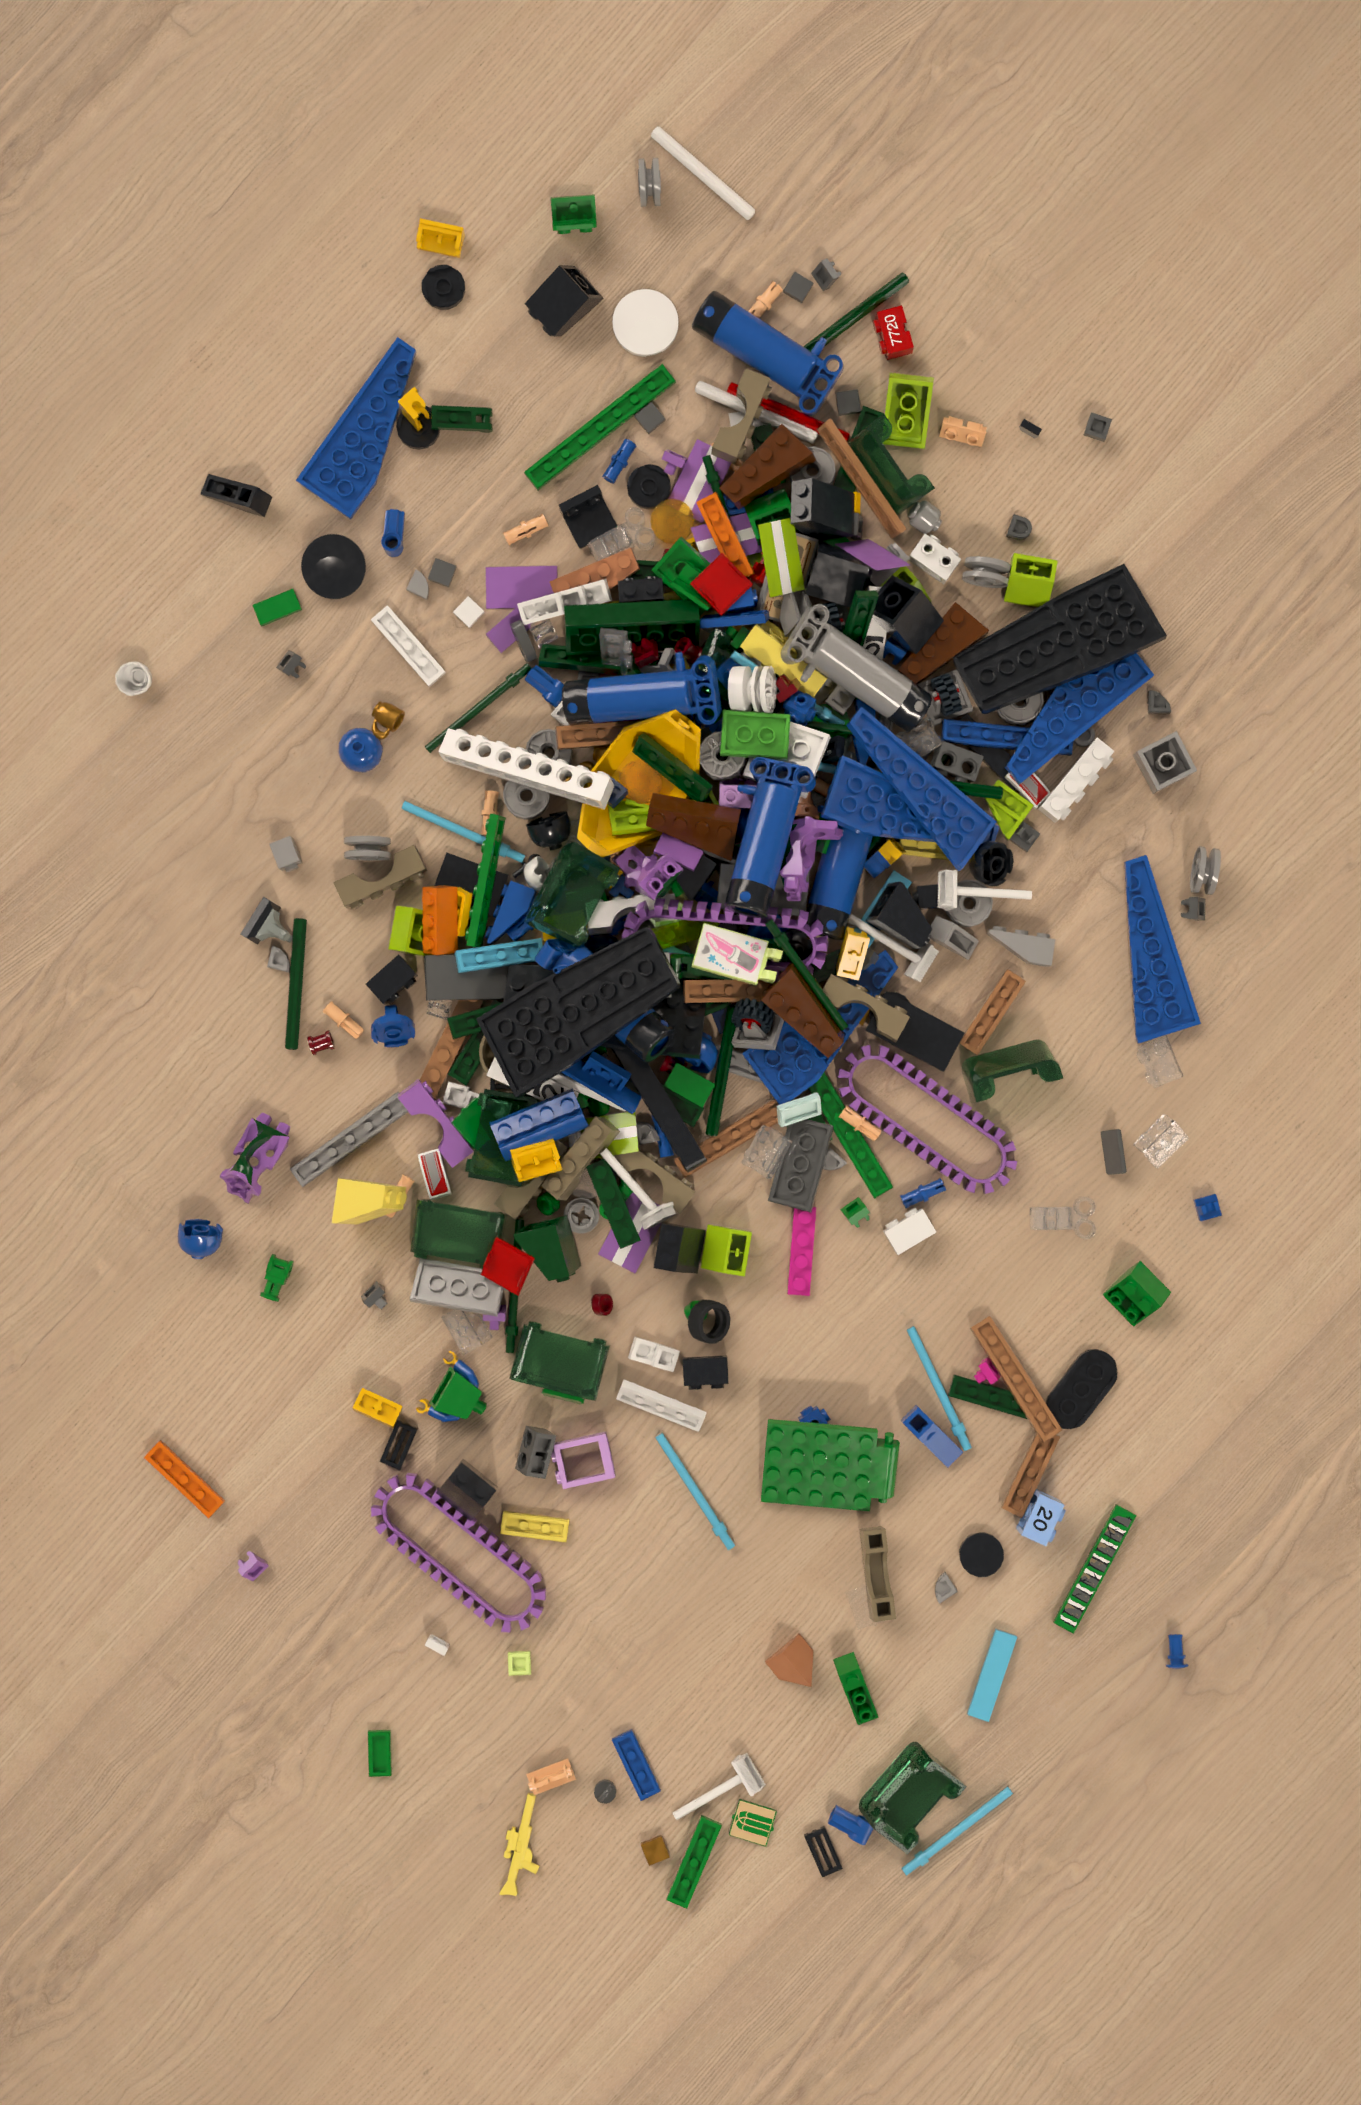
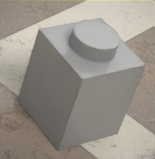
M291 836L269 844L277 866L281 871L291 872L299 868L298 864H301L302 860Z

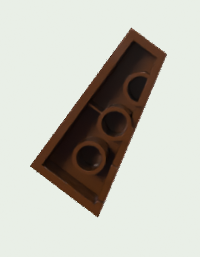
M781 424L719 489L735 507L741 509L763 495L765 491L776 487L787 477L795 475L800 469L817 460L814 454Z
M955 602L942 617L944 622L917 655L912 653L898 669V672L915 684H919L953 660L955 655L985 637L989 629Z
M653 793L648 809L646 826L731 861L741 809Z
M791 962L775 979L774 983L764 990L761 1001L829 1058L843 1044L845 1034L839 1029Z

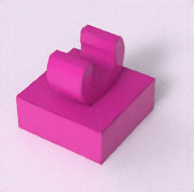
M989 1357L981 1361L978 1366L980 1370L974 1375L978 1383L987 1379L990 1384L995 1383L1001 1377Z

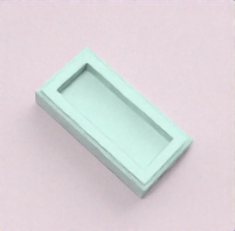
M818 1093L777 1105V1118L780 1127L822 1114L821 1099Z

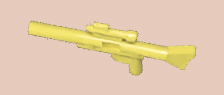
M532 1793L527 1794L519 1832H515L516 1827L507 1830L506 1840H508L506 1851H504V1858L509 1859L511 1857V1850L514 1853L508 1880L501 1889L500 1895L517 1896L516 1879L519 1869L524 1868L536 1874L539 1865L531 1862L533 1852L528 1848L532 1826L529 1824L536 1795Z

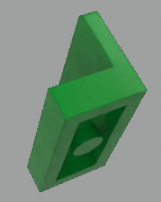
M688 561L671 586L708 611L711 605L690 585L702 570Z
M677 1063L664 1086L703 1108L715 1084Z

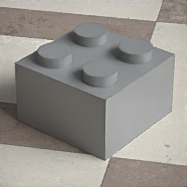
M1177 731L1133 754L1153 794L1197 771Z

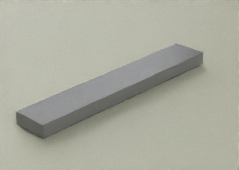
M399 1092L392 1095L290 1168L302 1187L306 1186L408 1113V1110L398 1099Z

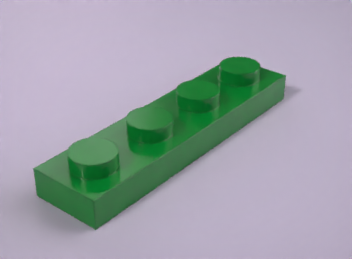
M701 1815L666 1897L667 1901L683 1908H688L722 1823Z

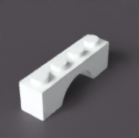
M668 892L664 897H661V899H665L664 910H668L670 899L675 900V894H669ZM640 894L630 899L615 897L612 901L595 899L590 901V903H586L589 936L611 933L614 924L621 917L629 914L630 911L633 914H637L635 911L639 903L646 900L649 910H653L655 900ZM649 919L655 928L677 926L678 919Z

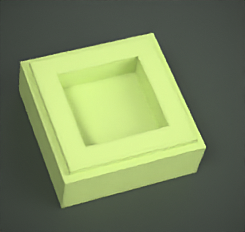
M530 1651L508 1652L509 1676L531 1675Z

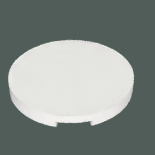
M641 289L629 293L621 299L613 314V331L618 343L626 351L636 356L646 357L665 351L673 343L678 332L676 308L669 298L655 290Z

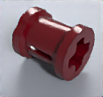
M687 637L681 638L675 645V652H682L690 664H694L700 656L704 655L703 648L692 644L691 640Z
M329 1030L319 1036L307 1037L313 1055H317V1052L329 1048L331 1050L335 1049Z
M667 1056L659 1071H666L671 1074L677 1063L684 1067H687L688 1064H683L672 1058V1056Z

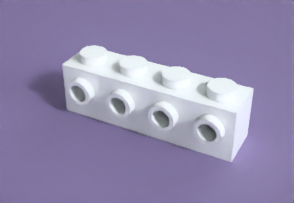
M1097 737L1038 810L1054 823L1059 819L1064 820L1072 811L1069 809L1070 805L1073 802L1078 803L1086 794L1083 789L1087 784L1092 786L1099 778V775L1096 773L1101 767L1106 769L1113 761L1111 755L1114 753V750Z

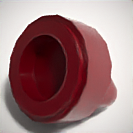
M594 1294L591 1299L593 1312L601 1316L609 1315L613 1309L612 1297L609 1294Z

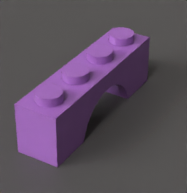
M418 1079L400 1092L398 1099L411 1116L428 1114L440 1122L443 1128V1138L438 1149L453 1168L473 1153V1148L451 1124L455 1118L447 1116L444 1112L447 1108L440 1099L435 1100L431 1095L433 1090L426 1081L422 1083Z

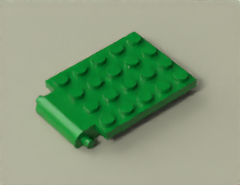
M768 1419L761 1502L870 1512L871 1498H878L879 1503H886L887 1499L894 1496L900 1442L894 1440V1434L891 1432L885 1433V1439L877 1438V1428Z

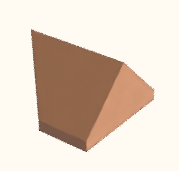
M798 1633L769 1657L765 1663L779 1680L812 1687L813 1649Z

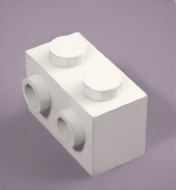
M924 534L910 554L909 561L944 585L960 563L961 558L958 557L959 554L950 547L946 549L940 544L941 541L937 537Z
M915 1207L905 1213L906 1218L899 1222L895 1219L885 1225L887 1229L883 1232L897 1255L936 1233L923 1209L917 1210Z

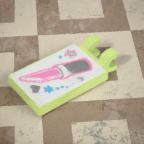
M704 923L691 967L752 985H757L758 979L773 984L777 972L765 970L767 959L779 963L783 951L767 948L769 941Z

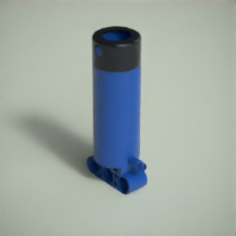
M712 291L707 296L692 323L694 331L799 397V407L806 415H814L819 411L844 369L841 358L835 354L827 356L824 360L819 357L827 342L825 338L821 337L812 351H809L717 291ZM832 360L839 362V368L834 372L827 369L828 363ZM818 380H826L827 388L825 390L819 391L815 388ZM807 399L815 401V407L812 410H806L803 407Z
M676 652L675 662L677 670L566 681L562 690L564 716L570 725L652 718L676 709L683 715L697 714L699 720L704 724H713L722 711L715 662L710 656L703 655L694 662L691 669H686L682 652ZM698 664L706 665L708 672H702ZM702 686L709 687L711 694L704 693ZM705 708H711L714 711V716L707 715Z
M758 757L752 760L750 764L752 776L758 782L757 787L738 785L737 788L739 792L753 795L754 798L725 900V907L740 915L766 918L771 906L801 792L812 791L816 785V780L812 770L806 766ZM759 767H766V771L764 773H756V770ZM782 771L788 772V775L783 779L777 777ZM803 776L810 777L807 783H800V778Z
M819 805L817 807L818 812L822 813L824 806ZM838 825L837 828L843 830V836L840 840H830L826 854H821L806 907V912H809L806 924L811 927L818 919L823 925V933L818 936H828L829 939L833 940L844 939L873 837L860 835Z
M573 937L548 939L535 956V961L541 967L553 970L555 974H558L562 969L593 953L582 942ZM651 1008L615 1036L643 1062L648 1063L659 1057L674 1039L675 1029Z

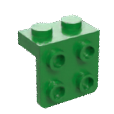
M595 194L551 197L552 229L557 231V234H569L574 229H579L580 233L592 232L593 228L597 227Z

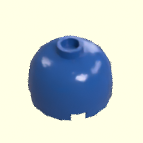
M354 728L342 736L339 742L338 753L341 761L348 769L364 773L373 770L379 764L383 753V746L372 731L366 728Z
M703 1032L700 1059L675 1058L683 1064L687 1061L693 1065L690 1069L708 1074L715 1066L718 1050L711 1041V1036Z
M202 1219L186 1220L185 1225L180 1223L178 1227V1244L180 1248L194 1259H203L212 1255L218 1250L222 1241L223 1228L216 1223V1227L209 1225L210 1221Z

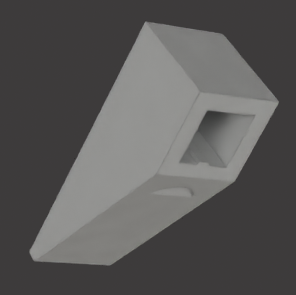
M993 926V930H987L988 936L1026 964L1045 967L1052 966L1055 939H1050L1049 934L1037 933V936H1031L1025 930H1015V933L1006 932V928Z

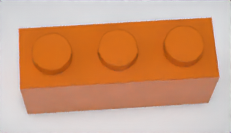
M445 885L423 887V953L431 955L455 954V951L458 950L457 887Z

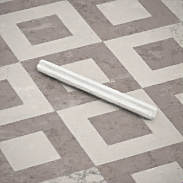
M657 126L652 131L651 137L746 220L753 217L755 209L662 128Z
M703 381L697 383L695 387L696 393L746 414L744 404L737 396ZM763 408L759 421L771 424L775 428L783 424L796 437L811 444L816 441L818 436L816 431Z

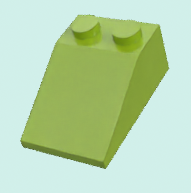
M890 373L881 444L925 449L934 377Z

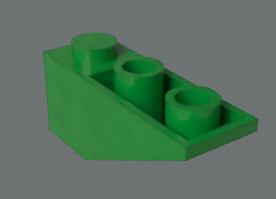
M854 1652L833 1659L857 1724L860 1725L879 1718Z

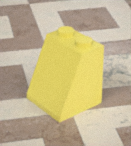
M338 1178L332 1223L360 1224L403 1210L407 1200L406 1187Z

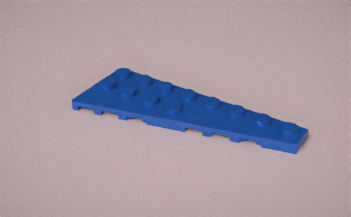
M863 707L859 708L846 726L958 871L962 870L997 821Z
M1147 855L1124 862L1137 1044L1201 1024Z

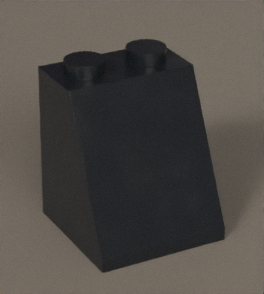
M559 265L526 301L525 305L529 309L528 313L544 325L542 327L549 336L557 337L564 335L604 298L575 266Z
M814 478L792 481L791 524L805 536L818 539L819 541L854 536L855 494Z
M818 541L806 581L805 594L851 607L855 591H866L863 590L865 582L869 583L873 569H869L870 566L848 552L823 541Z
M892 575L878 591L879 597L872 618L900 646L917 655L944 622V619L922 590Z
M703 854L694 872L681 866L684 870L675 880L687 901L695 900L702 886L709 880L716 869L717 864Z
M902 882L887 884L865 922L908 949L925 947L931 939L930 933L933 930Z
M662 1222L654 1268L672 1272L698 1274L706 1230Z
M463 1459L436 1494L471 1521L494 1495L498 1486Z

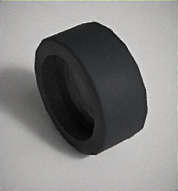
M701 1300L696 1303L688 1316V1328L692 1337L708 1344H715L721 1341L727 1335L730 1328L731 1318L729 1310L725 1305L713 1300ZM713 1309L716 1316L715 1324L712 1330L705 1334L703 1320L705 1315Z

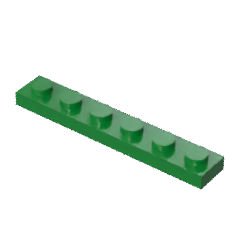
M490 814V818L487 819L485 825L487 832L486 840L483 841L481 852L483 853L482 862L479 863L477 869L479 875L478 884L474 887L473 895L475 900L469 913L471 922L465 935L467 946H483L506 817L496 814Z

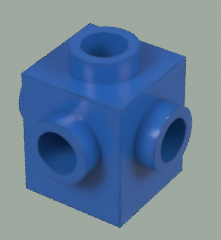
M798 690L785 700L783 708H785L784 714H791L790 722L806 726L816 715V699Z
M817 1405L813 1408L812 1406L805 1408L800 1412L801 1416L798 1417L800 1422L810 1423L812 1420H818L821 1424H828V1421L831 1420L824 1408L819 1410Z

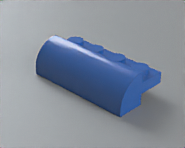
M572 1088L490 1122V1127L505 1161L511 1160L510 1150L549 1139L557 1141L586 1129L588 1122Z

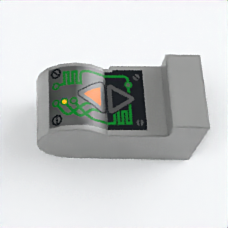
M665 648L664 652L658 651V660L639 668L642 673L677 670L675 662L676 652L673 648Z

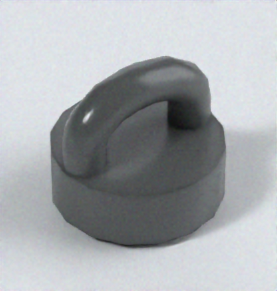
M604 1779L596 1784L594 1795L597 1801L607 1804L614 1800L616 1786L612 1781Z

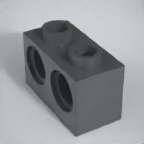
M941 741L937 743L930 765L944 777L950 775L955 777L954 781L971 783L975 782L984 756ZM944 754L950 759L948 766L943 765L941 762ZM964 762L970 766L968 774L962 771V764Z
M526 1426L515 1469L525 1476L546 1479L556 1435L544 1428Z

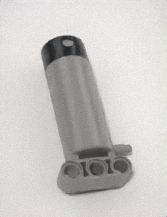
M817 604L807 608L781 650L782 661L788 665L801 661L806 662L807 666L800 678L802 682H807L816 669L903 730L910 731L914 729L927 713L932 702V695L827 623L829 611L826 606ZM814 610L820 615L819 621L813 618ZM802 629L808 632L807 640L801 635ZM791 648H794L797 652L796 659L790 655Z

